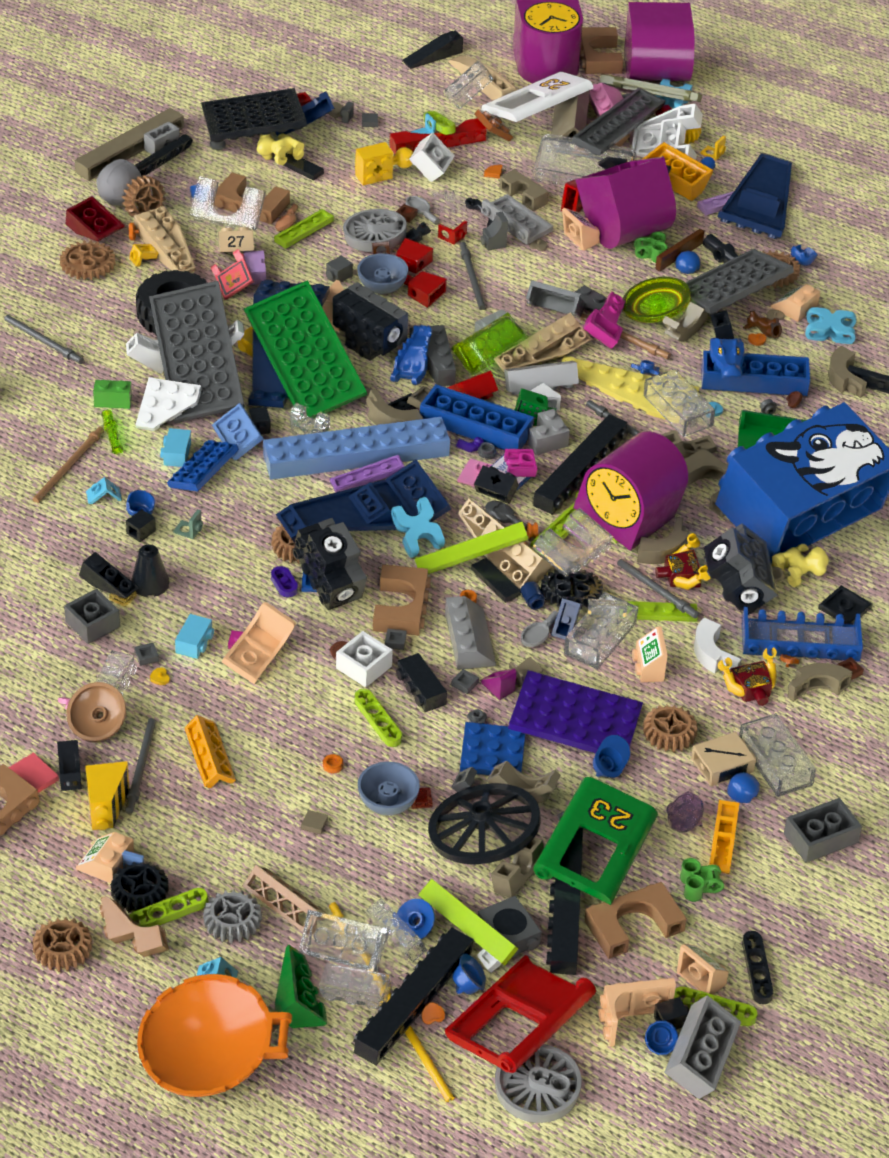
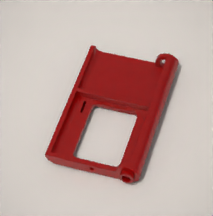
M524 955L445 1029V1034L453 1043L498 1066L505 1072L514 1073L596 994V987L589 979L584 977L580 978L576 985L533 964L529 956ZM504 1008H510L539 1024L510 1053L503 1052L498 1055L471 1040Z

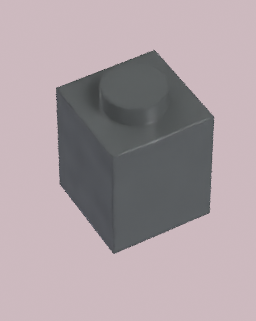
M342 255L326 263V277L333 282L339 280L341 283L353 276V263Z

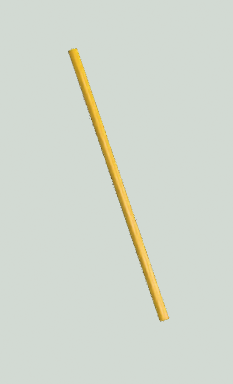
M336 902L331 903L329 909L387 1003L391 997V992ZM410 1026L405 1032L407 1038L446 1102L454 1100L455 1097Z

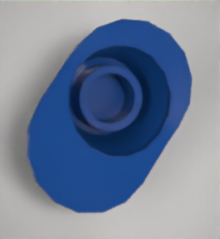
M610 735L602 741L592 762L597 777L616 778L622 773L630 758V747L624 738L618 735Z
M463 954L452 978L456 984L457 994L464 992L472 995L479 990L485 989L486 976L476 959L471 955Z

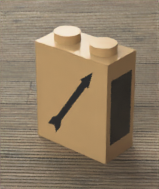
M737 732L693 745L691 759L710 786L729 781L738 773L750 774L754 772L756 757L754 753L749 751L745 741L739 737Z

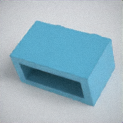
M169 428L168 435H164V447H161L160 458H163L164 465L182 467L187 462L191 447V430Z
M190 614L175 639V652L198 659L201 652H205L208 639L211 640L213 638L214 628H212V619Z

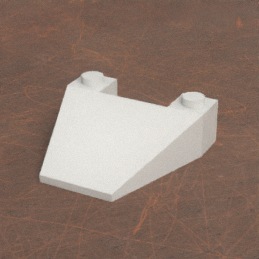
M696 104L682 105L644 121L634 129L631 153L644 158L665 142L696 160L697 154L690 144L684 145L686 130L701 128L702 112Z

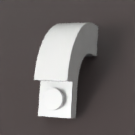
M703 618L697 626L694 642V652L698 661L713 673H716L719 669L717 665L720 660L726 666L725 659L727 657L732 660L730 668L741 666L742 659L719 649L715 644L719 639L721 625Z

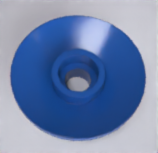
M411 899L405 902L399 908L395 918V927L398 934L403 939L411 942L424 939L431 932L435 923V913L432 906L422 899Z

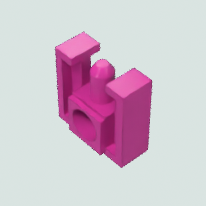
M505 449L504 461L508 465L507 472L512 473L516 477H536L537 465L533 449Z

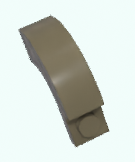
M690 302L678 320L674 321L665 316L662 321L667 326L664 333L678 341H687L700 330L709 313L705 312L704 308Z
M840 346L833 352L830 359L829 380L839 392L843 393L847 390L861 398L865 395L867 382L848 371L849 365H854L856 353Z
M377 389L370 390L366 400L369 408L367 416L376 425L423 419L417 409H395L384 401Z
M676 517L673 532L665 538L652 539L641 537L637 562L644 564L665 563L667 555H671L682 545L687 544L689 531H686V526L683 525L684 518Z
M505 761L493 768L487 782L489 784L501 783L517 786L529 792L536 799L537 803H543L547 801L550 793L557 788V781L561 775L556 770H553L541 777H531L519 772L508 761Z

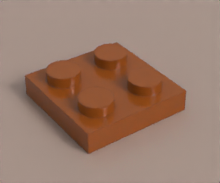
M478 109L475 112V116L490 132L507 141L512 140L513 136L509 132L510 129L502 124L503 121L499 117H492L486 110L483 112Z

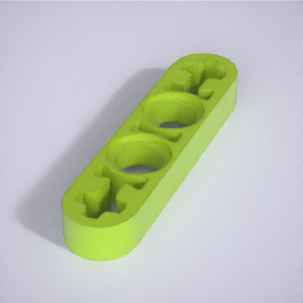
M437 111L423 113L424 122L425 115L429 114L436 121V130L440 133L447 135L456 132L455 123Z
M368 689L357 690L354 702L382 741L389 747L400 745L402 741L400 729L373 693ZM371 709H375L378 712L375 714H371L368 711ZM385 722L388 725L385 727H381L378 725V723Z
M194 888L134 911L129 916L133 921L139 920V927L160 926L204 909L206 903H209V898L205 889ZM200 896L201 900L197 901L196 897ZM177 903L184 904L180 910L172 909ZM156 911L163 912V915L160 918L152 917L153 913Z
M684 986L675 989L674 998L681 997V995L686 996L684 1000H681L684 1005L688 1006L689 1010L692 1004L708 995L720 1006L730 1008L731 1012L729 1013L741 1021L740 1025L752 1026L756 1022L757 1010L749 1004ZM746 1013L750 1014L748 1018L744 1017Z

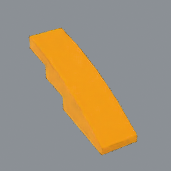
M719 800L709 865H717L720 867L721 873L729 874L740 803Z

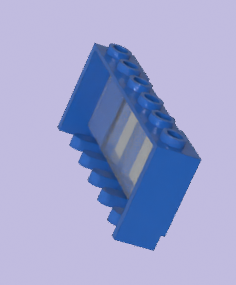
M748 607L743 609V654L763 655L764 650L767 648V654L772 656V648H775L777 651L776 656L785 654L791 657L846 660L850 657L855 661H860L863 642L860 614H856L854 625L844 624V616L842 614L836 616L835 623H824L825 617L823 613L817 614L816 622H805L804 612L797 614L796 621H786L785 611L778 612L777 620L766 619L767 615L764 609L759 610L758 619L748 618Z

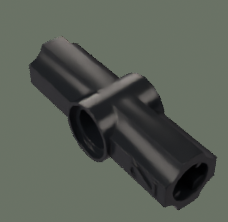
M713 234L707 235L703 240V245L713 253L714 259L719 263H726L738 257L732 244H724Z

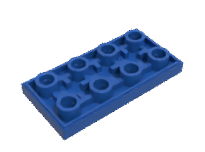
M213 440L206 441L173 474V477L167 482L168 486L176 489L199 491L239 450L237 444L215 442Z

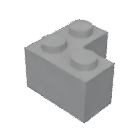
M555 409L538 413L537 427L529 428L528 445L533 449L535 455L568 447L570 430Z

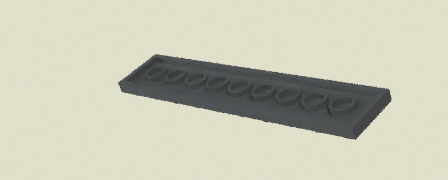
M638 87L575 134L571 142L580 148L589 150L594 155L600 156L664 106L665 100Z

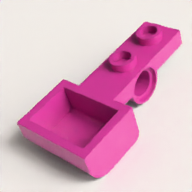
M612 291L600 311L595 309L588 316L583 326L585 331L610 349L618 343L623 328L616 323L625 300Z

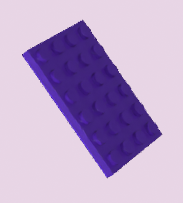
M528 670L508 729L596 753L602 741L610 735H618L624 738L630 747L643 702Z

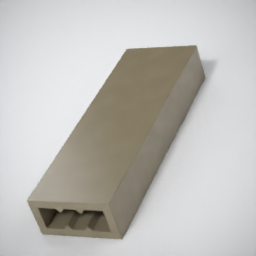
M581 73L577 75L578 77L585 78ZM590 90L555 105L550 144L559 153L575 144L571 142L573 136L586 127Z

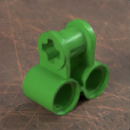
M654 232L651 234V237L636 239L634 241L636 257L640 259L651 258L656 263L657 256L667 250V244H665L666 235L662 232Z
M694 858L683 860L680 880L685 884L684 897L688 901L697 902L701 900L703 893H718L722 891L724 882L720 878V867L717 865L701 866L700 862Z

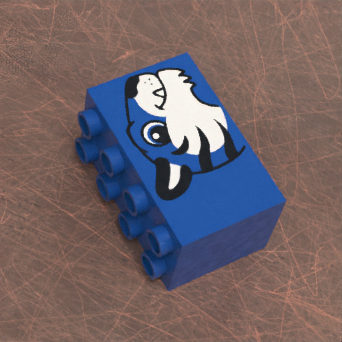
M845 402L831 409L825 405L819 408L812 418L804 422L800 419L793 420L786 426L783 432L777 435L771 432L764 434L754 446L745 449L744 446L735 448L726 459L729 465L726 474L718 482L720 491L715 504L735 527L743 523L766 541L772 565V556L786 552L792 547L796 548L800 544L809 546L882 509L889 494V448Z

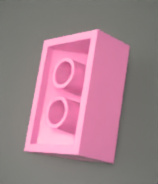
M604 83L594 84V88L590 90L589 95L590 103L597 117L624 99L619 89Z

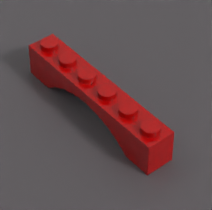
M478 118L465 120L458 125L456 132L453 134H434L448 148L486 141L487 128ZM408 131L390 133L389 146L394 155L398 149L403 147L409 148L414 152L420 141L430 134Z

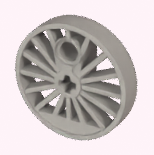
M368 209L357 212L350 216L343 225L346 243L359 251L373 252L372 243L389 241V248L392 249L400 245L406 238L407 224L405 218L401 214L388 209ZM379 246L376 252L386 251V248Z
M546 1044L540 1047L532 1055L535 1056L534 1068L529 1059L523 1064L524 1067L521 1066L514 1073L505 1072L497 1066L495 1089L498 1100L510 1114L521 1120L533 1123L555 1121L568 1114L578 1100L582 1081L580 1070L575 1061L559 1048ZM539 1056L547 1057L543 1067H540ZM552 1059L558 1061L552 1068L548 1069ZM564 1067L568 1069L566 1071L559 1072ZM536 1096V1111L529 1110ZM527 1099L523 1108L518 1106ZM541 1099L548 1111H541ZM552 1102L556 1104L558 1108L555 1109Z

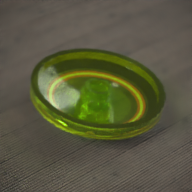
M655 277L641 281L625 293L623 300H625L623 306L624 313L630 319L642 323L661 322L665 316L673 318L683 312L689 305L691 300L690 289L684 281L674 277Z

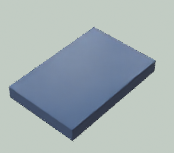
M241 403L212 424L222 442L237 444L239 450L232 456L234 460H238L264 440Z

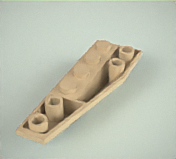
M462 55L449 59V63L492 101L519 90L509 80L478 60Z
M164 206L134 215V224L136 230H139L137 235L145 244H151L157 250V258L172 271H196L180 225Z
M570 312L496 356L494 361L503 372L504 369L531 366L566 356L591 341V337Z
M469 498L458 512L474 538L506 527ZM526 541L486 554L488 559L520 590L526 582L534 581L537 583L542 580L553 565Z

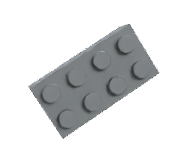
M708 995L692 1004L664 1073L698 1099L714 1091L741 1021Z

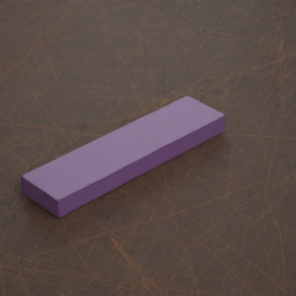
M398 454L330 478V483L334 491L339 492L384 479L405 466Z

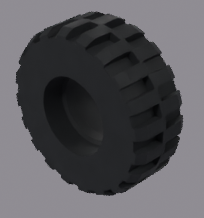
M179 270L162 271V273H156L150 278L145 279L136 293V312L140 324L147 331L153 332L157 336L149 296L208 282L197 274Z

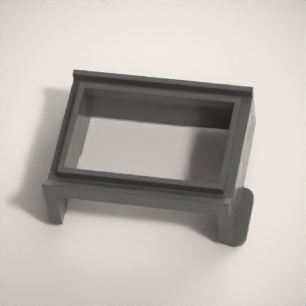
M531 280L526 296L527 304L530 306H539L564 314L571 312L573 316L579 318L583 314L586 301L580 298V293Z

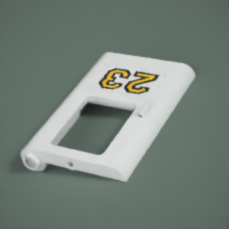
M558 72L482 105L481 111H488L492 117L498 116L518 122L589 91L594 87L588 79Z

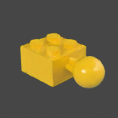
M386 142L357 148L355 175L363 186L393 179V165H397L400 168L411 167L413 163L409 158L412 156L413 151L403 147L398 149L393 156V151Z

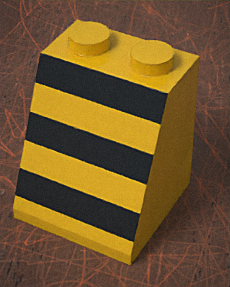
M128 762L87 765L85 767L92 830L114 828L126 801L129 789Z

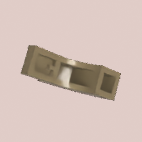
M676 430L661 434L679 449L684 459L703 448L707 449L710 453L717 452V446L710 435L692 441H682Z
M813 663L796 670L795 679L789 683L787 697L794 702L812 689H826L838 695L850 686L852 671L830 663Z

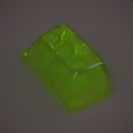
M507 312L453 345L451 349L470 375L473 376L493 364L496 356L527 339L529 336Z

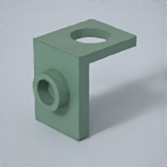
M197 509L189 522L181 520L173 533L194 539L203 527L201 510ZM189 526V532H182L180 528Z

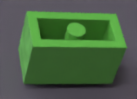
M95 380L93 390L94 407L130 409L132 401L131 381Z

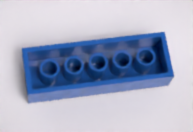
M703 350L701 365L702 389L789 395L792 392L798 391L803 396H808L810 384L809 357L745 353L742 378L737 379L735 376H730L722 379L721 371H718L715 363L712 362V358H710V351Z
M437 384L434 385L420 404V414L423 419L442 417L447 431L473 440L476 437H480L484 440V443H492L494 447L503 450L522 449L528 440L529 428H533V416Z

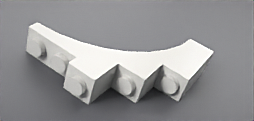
M236 320L228 327L232 346L241 340L244 335L243 323L239 320ZM136 333L126 343L127 355L154 371L162 373L164 370L158 340Z

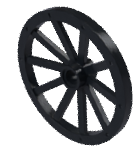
M501 783L476 785L463 789L444 800L435 809L429 820L428 833L433 848L444 858L462 864H487L508 858L525 848L535 838L540 829L541 813L536 799L522 788ZM490 795L505 796L492 804L489 802ZM482 796L481 801L473 804L467 801ZM514 799H518L526 805L500 808ZM458 805L469 810L467 812L447 814ZM531 812L529 824L501 816ZM464 819L438 834L441 822ZM495 821L524 830V832L517 839L511 841ZM468 826L453 848L441 841ZM491 828L505 846L486 851V830ZM478 829L479 852L460 851L474 830Z

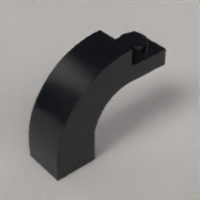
M78 740L58 741L61 791L82 789Z

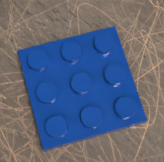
M465 722L460 772L472 766L477 771L476 774L490 775L495 766L505 761H508L515 769L522 772L525 733L508 729V726Z

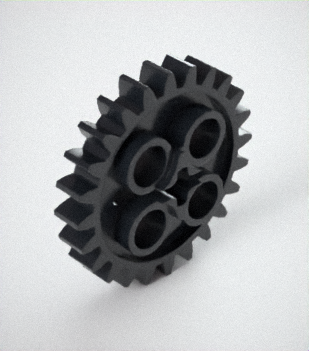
M569 567L568 570L561 568V571L554 569V573L548 572V575H544V579L541 580V591L545 600H550V604L557 603V607H560L562 598L589 608L590 604L595 605L596 601H600L603 593L602 580H598V576H593L592 572L587 574L586 570L581 572L579 568L572 570ZM570 580L573 581V595H574V596H571V582H570Z

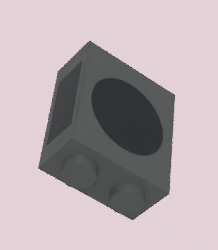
M516 896L478 911V916L518 948L512 958L517 957L526 950H534L541 944L542 931Z

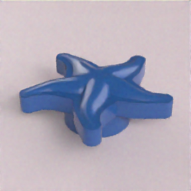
M641 360L640 364L631 363V367L641 371L640 373L660 375V367L655 366L654 362Z

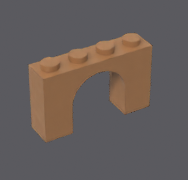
M582 27L580 60H582L581 66L585 69V74H622V53H602L593 50L597 48H617L618 34L616 27Z
M233 172L213 192V206L268 224H272L290 204V191L276 186L262 199L248 200L240 197L247 190L246 177Z
M382 564L380 591L404 593L410 596L413 601L405 606L375 604L373 631L387 632V629L407 631V635L419 636L420 629H424L425 617H422V615H426L427 604H424V602H428L429 590H426V588L431 586V577H428V569Z
M2 764L0 766V796L7 801L4 808L0 811L1 836L14 823L19 822L25 814L36 808L40 800L38 790L6 765Z
M662 882L650 884L645 888L630 891L623 896L614 898L611 905L606 902L594 904L586 908L584 922L608 959L628 952L629 938L618 922L621 916L628 913L645 914L655 921L665 938L684 932L687 919Z

